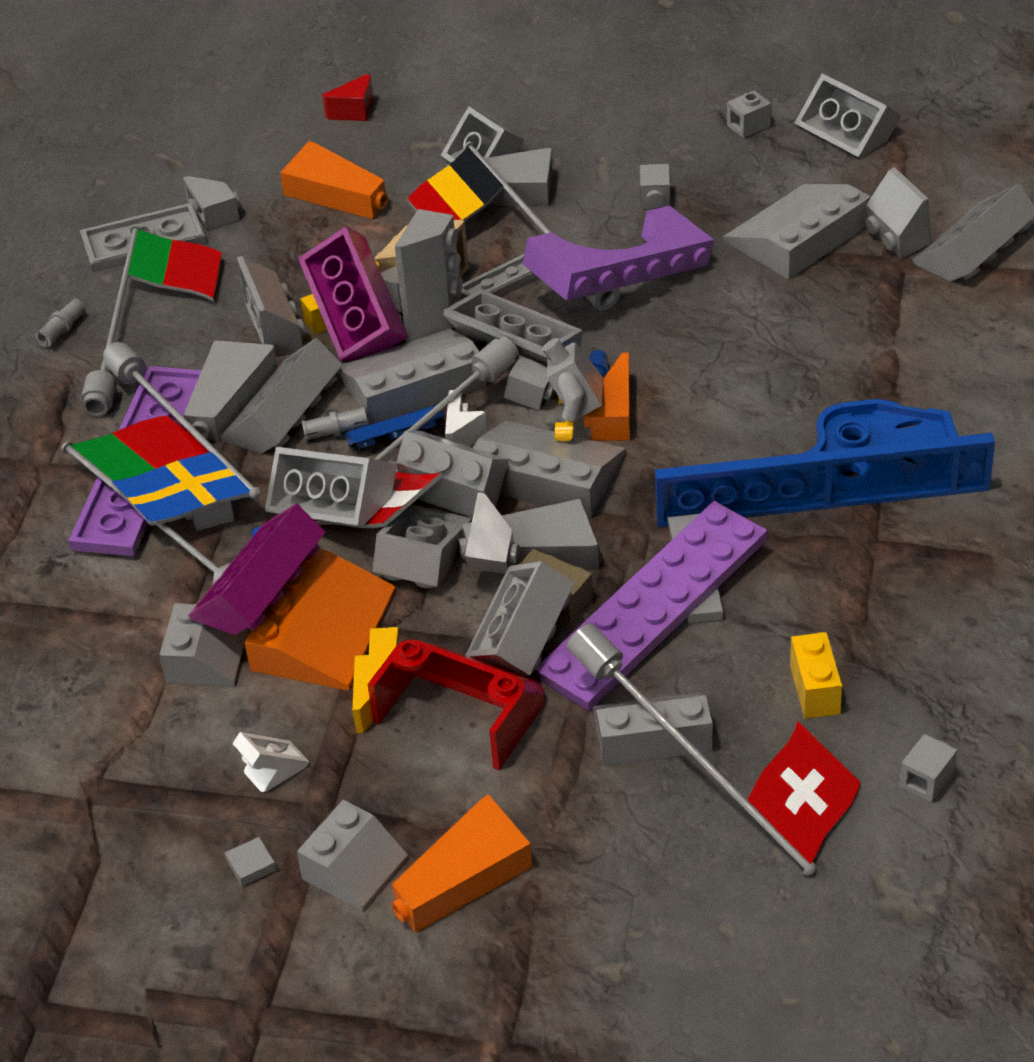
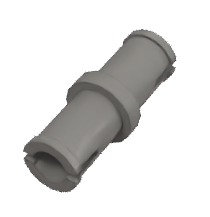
M76 298L71 299L60 311H55L50 315L49 321L35 333L36 341L45 348L50 347L62 334H67L72 329V324L85 314V305Z
M364 407L336 414V411L329 412V416L302 421L306 441L332 434L335 437L341 436V432L369 425Z

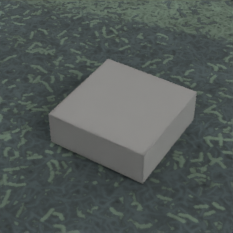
M259 837L225 852L226 861L242 887L277 871L274 860Z

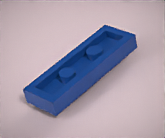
M435 406L345 433L348 446L357 444L358 449L377 444L376 437L386 434L389 440L398 438L404 434L406 428L412 427ZM440 410L419 428V431L437 426L436 419L444 416L443 410Z

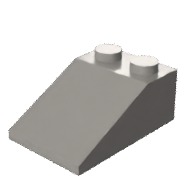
M411 504L377 533L372 572L383 574V577L388 580L398 581L404 579L413 581L422 588L438 587L448 576L459 553L458 539L463 538L462 524L472 522V518Z

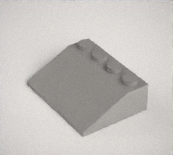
M803 184L724 235L723 242L789 280L866 228V204L871 196L849 184Z
M449 328L343 363L337 373L357 406L365 408L368 424L372 425L440 403L448 396L449 390H455L474 374L472 371V358L479 350L472 340ZM475 380L462 392V395L487 387L486 380Z
M507 420L479 437L473 447L509 459L500 496L541 506L580 499L587 517L590 518L594 514L626 454V448L573 436L570 441H555V431Z

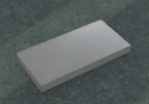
M192 203L80 230L81 239L93 272L125 264L132 236L130 228L133 225H138L142 231L163 238L200 245L207 244L204 231Z

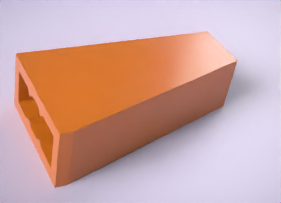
M308 141L280 172L283 194L287 197L374 219L381 209H384L387 205L388 194L385 190L384 179L311 141Z
M489 794L486 795L392 883L394 901L391 902V906L396 917L402 923L407 921L415 933L419 932L533 867L531 843Z

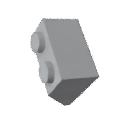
M468 106L441 156L452 163L465 150V144L469 141L475 143V149L483 158L513 154L518 152L524 139L491 117Z
M895 167L890 169L866 204L867 218L865 219V224L871 234H875L882 240L886 249L892 250L902 259L931 244L929 200Z
M174 603L159 654L166 683L235 687L245 650L244 642L249 635L248 630L245 629L233 635L196 622L188 615L197 604Z
M345 800L338 804L297 850L301 876L304 881L362 912L366 910L408 860V854L374 815Z

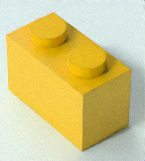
M827 632L791 636L790 668L804 719L840 715L842 683Z

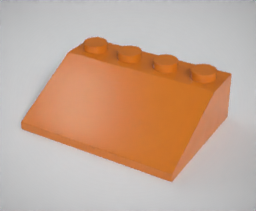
M319 549L313 557L307 561L303 560L299 565L303 569L301 573L291 583L284 584L281 588L284 591L283 596L273 606H267L262 612L265 615L264 620L255 629L250 631L244 642L250 671L349 691L354 681L355 656L366 655L369 649L370 629L379 628L396 592V586L328 550Z

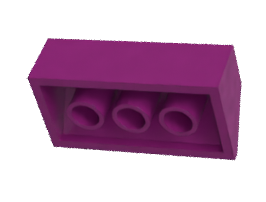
M345 226L298 258L340 361L354 360L392 348L408 337L364 235Z
M298 503L265 522L188 616L196 622L233 635L246 628L252 631L264 620L265 615L262 612L265 608L273 606L283 596L284 591L281 588L284 584L291 583L301 573L303 569L299 565L303 560H309L320 549L321 546L318 542L326 532Z

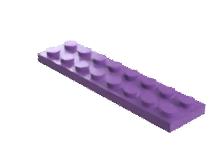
M148 366L143 377L184 417L185 410L202 370ZM141 383L119 428L120 430L143 420L167 415L187 431ZM97 477L69 538L70 549L73 551L135 556L148 522L127 500Z
M713 501L549 654L534 671L535 678L582 708L590 711L593 708L592 706L598 704L619 681L615 677L610 679L604 677L597 680L567 650V643L573 634L582 626L593 623L623 653L621 660L623 665L620 672L626 677L688 617L690 612L711 595L768 540V530Z

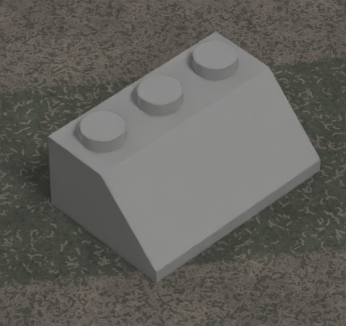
M822 73L794 124L859 158H863L888 141L902 115L887 105Z
M244 256L237 257L245 306L261 344L274 345L276 357L298 351L303 347L301 337L306 336L302 319H296L298 314L294 301H288L290 296L286 283H280L276 272Z
M404 431L396 464L398 472L434 474L442 472L443 477L417 500L473 518L478 492L485 493L496 508L509 459L423 431Z
M543 561L509 566L466 655L522 676H530L541 662L542 657L540 654L545 643L552 638L556 631L555 623L560 612L570 602V591L575 582Z
M697 692L648 699L700 753L712 752L713 723L706 695ZM638 700L592 706L603 766L691 755Z

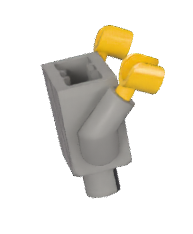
M554 338L548 341L542 350L548 357L547 379L558 395L559 404H564L562 418L565 419V422L555 423V441H570L575 430L574 421L602 406L603 376L577 343H571L564 347L558 338Z

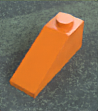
M629 352L622 353L603 378L602 406L584 415V428H591V440L593 441L630 440Z

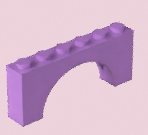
M665 206L646 212L641 235L646 241L645 244L619 250L595 249L568 242L551 232L527 239L523 265L567 301L708 266L714 239L671 206Z

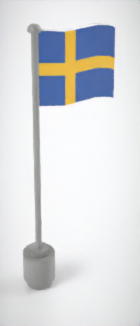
M113 342L106 347L103 353L105 366L124 384H133L139 381L210 452L178 460L138 476L112 481V485L150 525L175 521L217 504L249 496L252 499H258L261 496V489L254 487L143 377L146 363L128 344Z

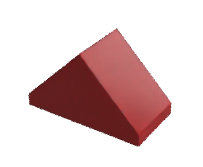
M365 74L322 94L325 117L328 120L366 121L374 99L371 76Z

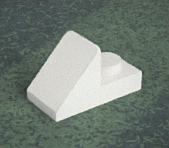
M462 392L448 404L445 430L446 439L471 447L477 442L479 437L488 432L486 413L484 411H469V404L463 403Z
M240 732L233 742V745L243 755L242 760L247 764L244 773L261 792L269 791L305 769L310 763L290 740Z

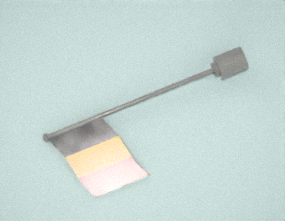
M471 141L465 144V150L450 165L422 183L408 198L409 204L416 212L418 209L453 215L454 220L467 221L484 209L505 189L545 234L551 233L475 149V143ZM616 288L585 297L597 310L604 311L611 308L618 301L620 289Z

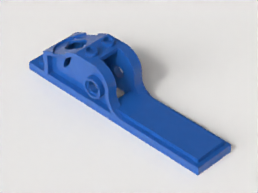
M871 399L843 402L826 408L817 419V444L804 453L655 470L656 521L658 527L668 526V517L700 514L713 501L748 518L990 491L995 440L992 433L958 436L950 411L933 408L925 410L898 405V402ZM903 458L911 459L916 465L911 464ZM853 471L859 475L856 477H846L842 473Z

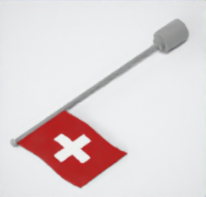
M588 623L578 629L569 639L566 646L567 650L597 680L604 677L606 679L615 677L804 868L803 874H814L816 865L813 860L825 836L851 806L859 789L860 781L797 720L788 743L762 771L746 800L620 672L623 665L621 663L623 653L593 623Z

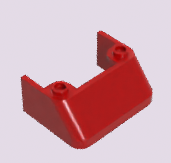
M406 640L399 643L367 684L373 722L377 724L382 722L415 676L503 708V711L489 729L492 764L496 770L502 768L544 705V689L539 682L443 646L419 640Z

